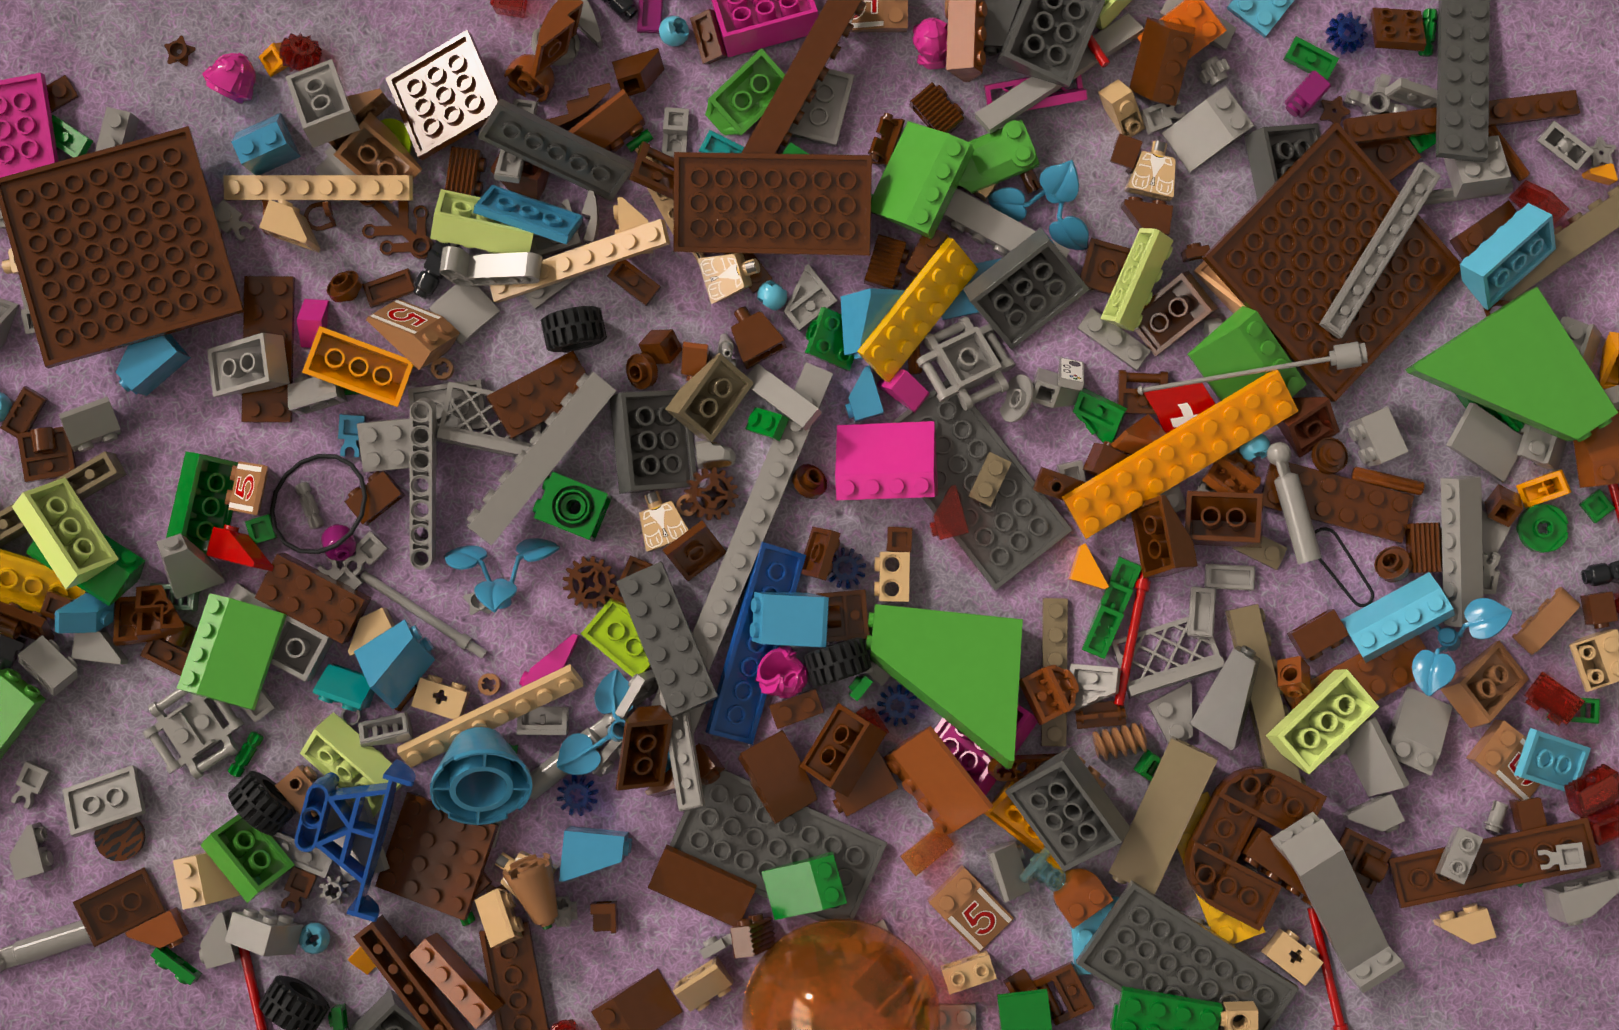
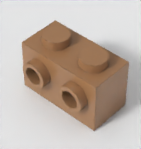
M299 765L275 785L299 815L302 812L306 792L316 781L317 774L310 766ZM311 810L312 816L317 818L319 814Z

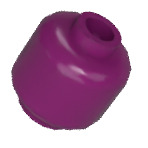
M339 524L328 527L321 536L323 548L335 544L351 529ZM354 535L350 536L339 547L326 551V556L335 561H343L351 557L356 551Z

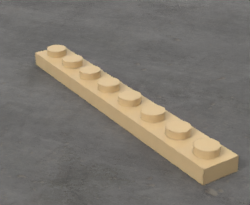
M223 175L224 200L413 201V176Z
M658 219L543 259L540 281L538 283L490 285L493 302L500 303L670 244L665 220Z
M569 664L397 746V754L412 768L446 752L459 733L474 727H487L491 729L499 727L583 687V679L572 665Z

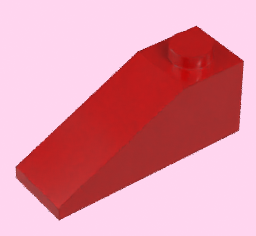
M226 524L223 529L213 527L206 553L207 556L273 572L274 566L249 535L239 533V527Z

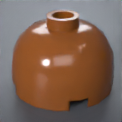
M523 54L515 58L504 74L505 78L507 76L509 78V87L523 97H526L525 92L539 98L537 102L546 101L555 83V76L551 66L534 78L531 72L535 55ZM540 86V88L536 92H534L536 87Z

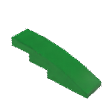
M1121 556L1118 557L1107 583L1109 587L1103 593L1082 650L1105 659L1123 619L1125 608L1133 593V587L1141 571L1140 564Z

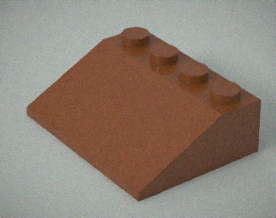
M1617 410L1618 414L1611 417L1612 422L1601 429L1596 427L1591 430L1592 435L1581 442L1573 440L1580 488L1619 483V410Z
M931 726L905 739L883 757L887 762L888 769L900 778L903 788L914 796L918 801L917 805L920 810L928 814L933 821L934 828L938 832L943 833L944 836L955 832L993 807L989 799Z

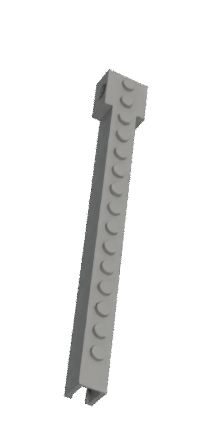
M806 362L794 391L820 409L833 373ZM789 419L780 441L773 439L692 633L708 672L711 670L749 579L761 543L764 542L812 425L805 431ZM659 689L651 706L661 705ZM707 703L689 711L693 736Z

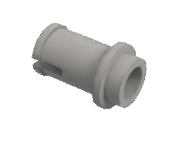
M1493 800L1488 819L1484 821V824H1486L1484 829L1499 834L1500 830L1504 829L1502 824L1509 805Z

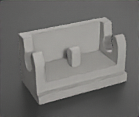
M539 707L517 717V735L569 734V707Z

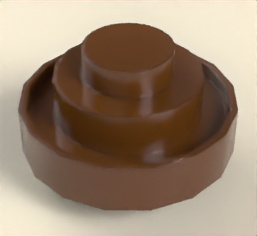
M348 270L335 275L328 284L326 291L334 302L352 301L358 296L363 282L357 272Z
M642 352L634 354L628 359L626 374L628 380L635 388L645 389L652 387L656 383L658 368L654 359L649 354Z
M1332 437L1324 438L1312 448V462L1322 473L1335 474L1344 469L1348 462L1347 449L1338 439Z
M803 464L792 475L795 489L805 498L817 499L827 489L825 475L814 465Z
M1391 546L1378 554L1374 566L1375 571L1383 580L1398 582L1408 576L1413 563L1411 556L1405 549L1399 546Z

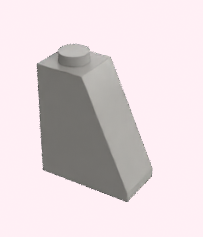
M181 533L156 542L169 584L176 599L225 582L217 563Z

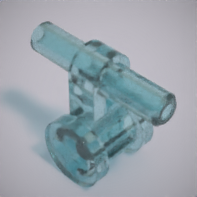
M1044 847L1039 854L1036 853L1029 860L1030 864L1020 874L1019 878L1024 883H1027L1033 876L1034 880L1039 883H1045L1046 887L1051 891H1058L1064 885L1066 875L1062 870L1054 869L1046 861L1051 854Z

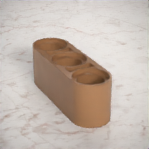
M1563 587L1557 588L1550 600L1547 598L1538 608L1539 611L1533 617L1530 616L1521 625L1522 629L1517 634L1514 633L1512 635V638L1530 655L1539 651L1580 607V603Z

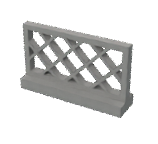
M454 382L448 383L437 441L515 458L522 450L527 452L532 445L531 443L522 442L519 436L516 437V440H511L509 435L504 438L496 435L493 428L501 423L500 420L490 426L483 415L492 409V406L490 405L480 411L474 402V399L478 396H487L495 391ZM452 389L462 390L468 399L456 406L451 399ZM468 392L476 393V394L473 395V396H470V394H469ZM471 402L478 413L465 420L459 408ZM449 403H451L453 408L448 411ZM454 411L457 412L463 421L457 427L445 426L446 417ZM479 416L488 427L480 433L474 432L468 424ZM541 424L536 426L535 429H531L533 434L540 431ZM463 426H466L468 430H464V429H460V428H462ZM490 430V432L492 433V435H488V434H485V433Z
M1188 617L1138 632L1137 639L1140 638V640L1136 643L1134 656L1139 648L1151 654V657L1146 666L1134 660L1132 661L1133 665L1144 671L1140 679L1134 681L1129 679L1127 686L1129 699L1221 670L1225 662L1223 657L1220 656L1214 637L1212 639L1193 637L1198 640L1193 652L1180 646L1184 635L1188 631ZM1187 623L1185 628L1178 626ZM1174 627L1182 631L1177 644L1164 638L1167 629ZM1163 631L1161 636L1156 634V632ZM1152 635L1159 639L1154 651L1140 645L1144 636ZM1127 636L1113 640L1111 644L1120 669L1123 655L1120 653L1118 645L1125 643ZM1161 641L1175 647L1169 659L1156 653ZM1200 642L1210 645L1213 652L1212 656L1204 658L1195 653ZM1177 649L1191 655L1187 664L1180 665L1172 661ZM1154 656L1167 662L1164 671L1158 673L1149 668ZM1193 657L1199 659V660H1196V661L1191 662L1192 659H1193ZM1170 664L1175 666L1174 668L1168 669ZM1146 672H1149V673L1152 674V675H1149V676L1144 677L1145 674H1146Z

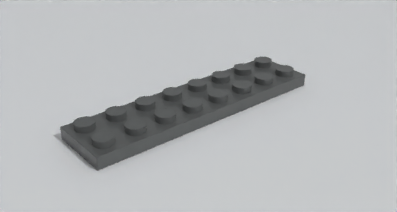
M1439 0L1436 157L1485 162L1488 159L1490 0Z

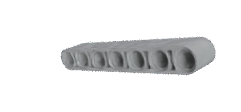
M421 398L410 407V563L418 570L428 568L436 557V405L429 398ZM419 404L427 406L429 410L428 416L419 414L417 409ZM419 429H424L428 432L429 438L427 441H423L418 437ZM422 453L428 457V465L419 463L418 454ZM419 478L427 480L428 489L424 490L418 486L417 481ZM418 503H424L428 506L429 511L427 514L419 512ZM418 527L427 529L428 538L419 536L417 532ZM418 552H425L429 558L428 562L420 561L417 556Z

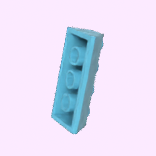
M1528 203L1521 210L1517 211L1507 223L1500 226L1489 239L1482 242L1471 255L1463 259L1460 264L1462 282L1485 309L1489 310L1556 249L1553 215Z
M1429 572L1341 619L1365 663L1455 616V612L1441 587Z

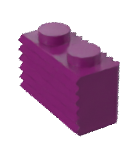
M1312 71L1285 100L1286 110L1292 116L1302 118L1330 89L1331 84L1317 71Z

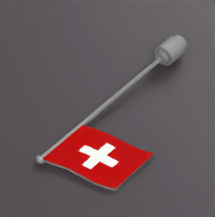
M1358 341L1333 345V351H1329L1328 357L1144 388L1141 385L1137 391L1140 395H1145L1157 414L1162 429L1167 434L1216 404L1203 382L1330 361L1331 366L1336 365L1337 370L1362 366V363H1368L1365 343L1359 344Z

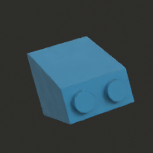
M281 113L237 132L231 141L240 163L254 175H262L301 157Z
M869 288L840 297L844 355H854L855 360H863L857 352L905 290Z
M171 334L129 345L116 373L121 378L119 383L128 392L132 391L136 395L142 394L147 396L191 357Z
M754 592V598L751 601L753 623L750 625L752 641L769 645L826 647L829 597L799 592Z
M405 619L354 651L369 687L392 709L398 707L435 661L431 652L434 647L427 637L423 638L417 626H411Z
M569 826L564 830L559 881L565 882L622 862L626 856H629L632 849V838H628L629 832Z

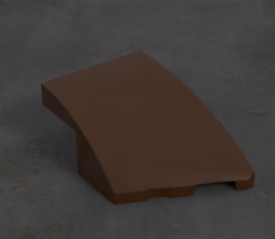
M610 83L588 88L589 95L567 101L566 106L569 114L546 119V121L569 131L590 115L611 89Z
M162 585L136 587V596L120 597L115 601L113 643L115 646L153 641L185 630L182 620Z

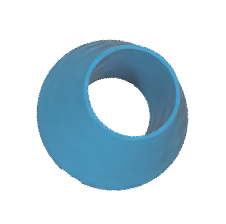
M474 727L459 733L451 743L430 783V796L437 810L441 809L448 814V818L453 821L470 825H485L507 819L509 813L517 808L521 810L525 806L532 793V777L527 766L498 731L487 727Z

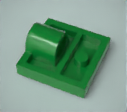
M821 307L817 320H813L807 329L806 339L809 342L805 353L838 368L850 371L854 355H844L842 314L826 307Z

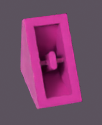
M304 299L297 317L301 347L311 348L319 326L327 328L329 300Z
M899 369L890 382L881 378L876 385L914 413L930 394L908 371Z

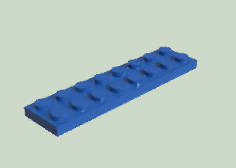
M765 542L761 543L760 550L749 575L717 688L719 698L713 702L706 733L753 745L767 694L762 693L759 682L756 681L758 665L768 652L777 649L781 645L759 644L752 641L750 636V625L753 623L751 601L754 598V592H796L806 558L805 554Z

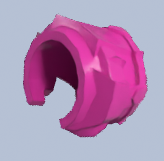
M939 18L924 19L913 27V44L920 53L917 63L930 70L945 68L948 23L939 20Z
M230 53L222 55L202 73L206 80V86L241 104L252 100L256 73L252 63L244 54Z
M778 647L768 652L762 658L758 665L756 677L762 693L785 699L802 692V689L806 686L808 682L807 667L796 657L797 652L792 647Z

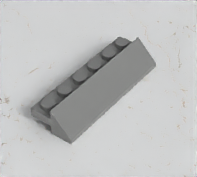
M1568 316L1562 317L1560 323L1591 369L1602 336L1601 332L1594 324L1588 325ZM1525 424L1519 432L1523 434L1517 456L1530 460L1537 466L1552 471L1558 470L1567 441Z

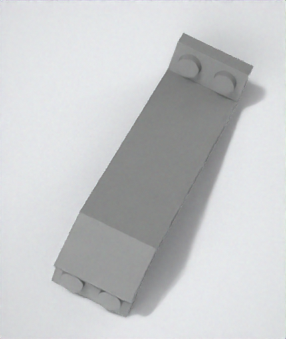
M1311 812L1270 838L1273 845L1296 872L1345 973L1363 994L1405 968L1403 961L1389 947L1344 849L1323 818L1319 819L1314 812Z

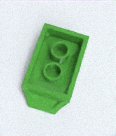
M760 48L708 98L705 116L723 135L744 134L762 117L785 74L766 52Z
M1022 120L1009 121L1004 127L995 132L969 141L975 151L958 186L966 188L972 194L1040 166L1036 151Z

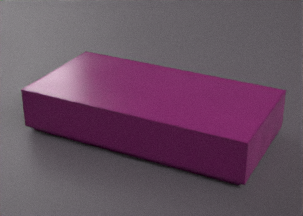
M639 0L637 33L659 34V27L663 16V0Z

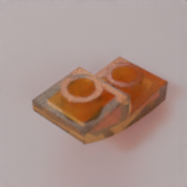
M933 828L920 838L916 844L901 854L900 857L916 877L949 850L954 843L948 835L944 836L943 833Z

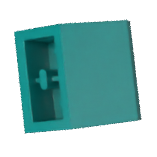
M334 663L327 665L312 692L319 695L318 699L331 704L333 702L343 703L342 708L354 712L357 710L362 711L363 708H369L375 694L369 687L363 673Z

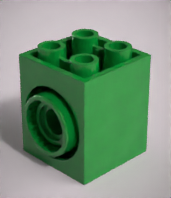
M552 472L551 476H547L544 480L542 489L545 491L542 499L538 498L533 507V512L536 513L534 518L594 542L612 496ZM580 502L581 510L577 514H572V505Z

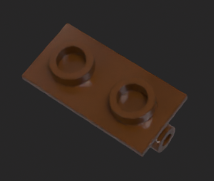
M884 113L880 117L876 133L881 135V138L874 137L868 154L872 155L873 164H888L905 122L904 119H894L893 115L889 113Z
M1114 701L1096 702L1075 711L1077 729L1126 725L1125 706L1114 705Z

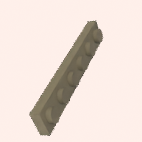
M1042 598V668L1057 665L1066 670L1068 598ZM1067 712L1041 725V746H1066Z

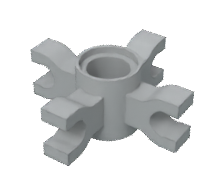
M1383 73L1380 77H1376L1371 95L1351 89L1350 93H1346L1344 103L1360 106L1366 116L1407 110V106L1391 103L1390 99L1386 98L1385 88L1388 87L1391 76ZM1372 99L1379 103V109H1375L1372 106Z

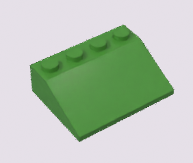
M908 121L873 193L871 213L932 240L975 151L971 143L949 133Z
M1245 306L1239 308L1187 354L1203 377L1292 363L1259 313ZM1296 367L1278 370L1291 397L1307 385ZM1268 372L1209 381L1207 383L1219 400L1222 401Z
M209 593L176 689L255 711L287 615Z

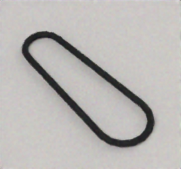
M1328 527L1316 529L1315 534L1320 531H1329L1336 537L1371 593L1370 600L1365 604L1356 602L1322 558L1318 559L1356 606L1366 607L1371 604L1374 599L1373 589L1339 535Z

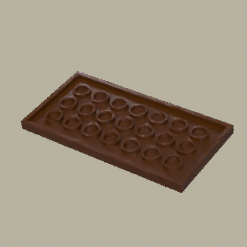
M674 152L673 252L870 256L872 155Z

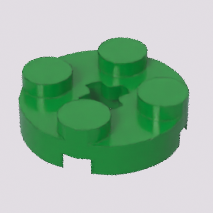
M1533 505L1524 510L1520 515L1516 530L1520 541L1529 550L1539 553L1555 551L1568 538V519L1564 512L1554 505ZM1539 523H1547V534L1538 532Z

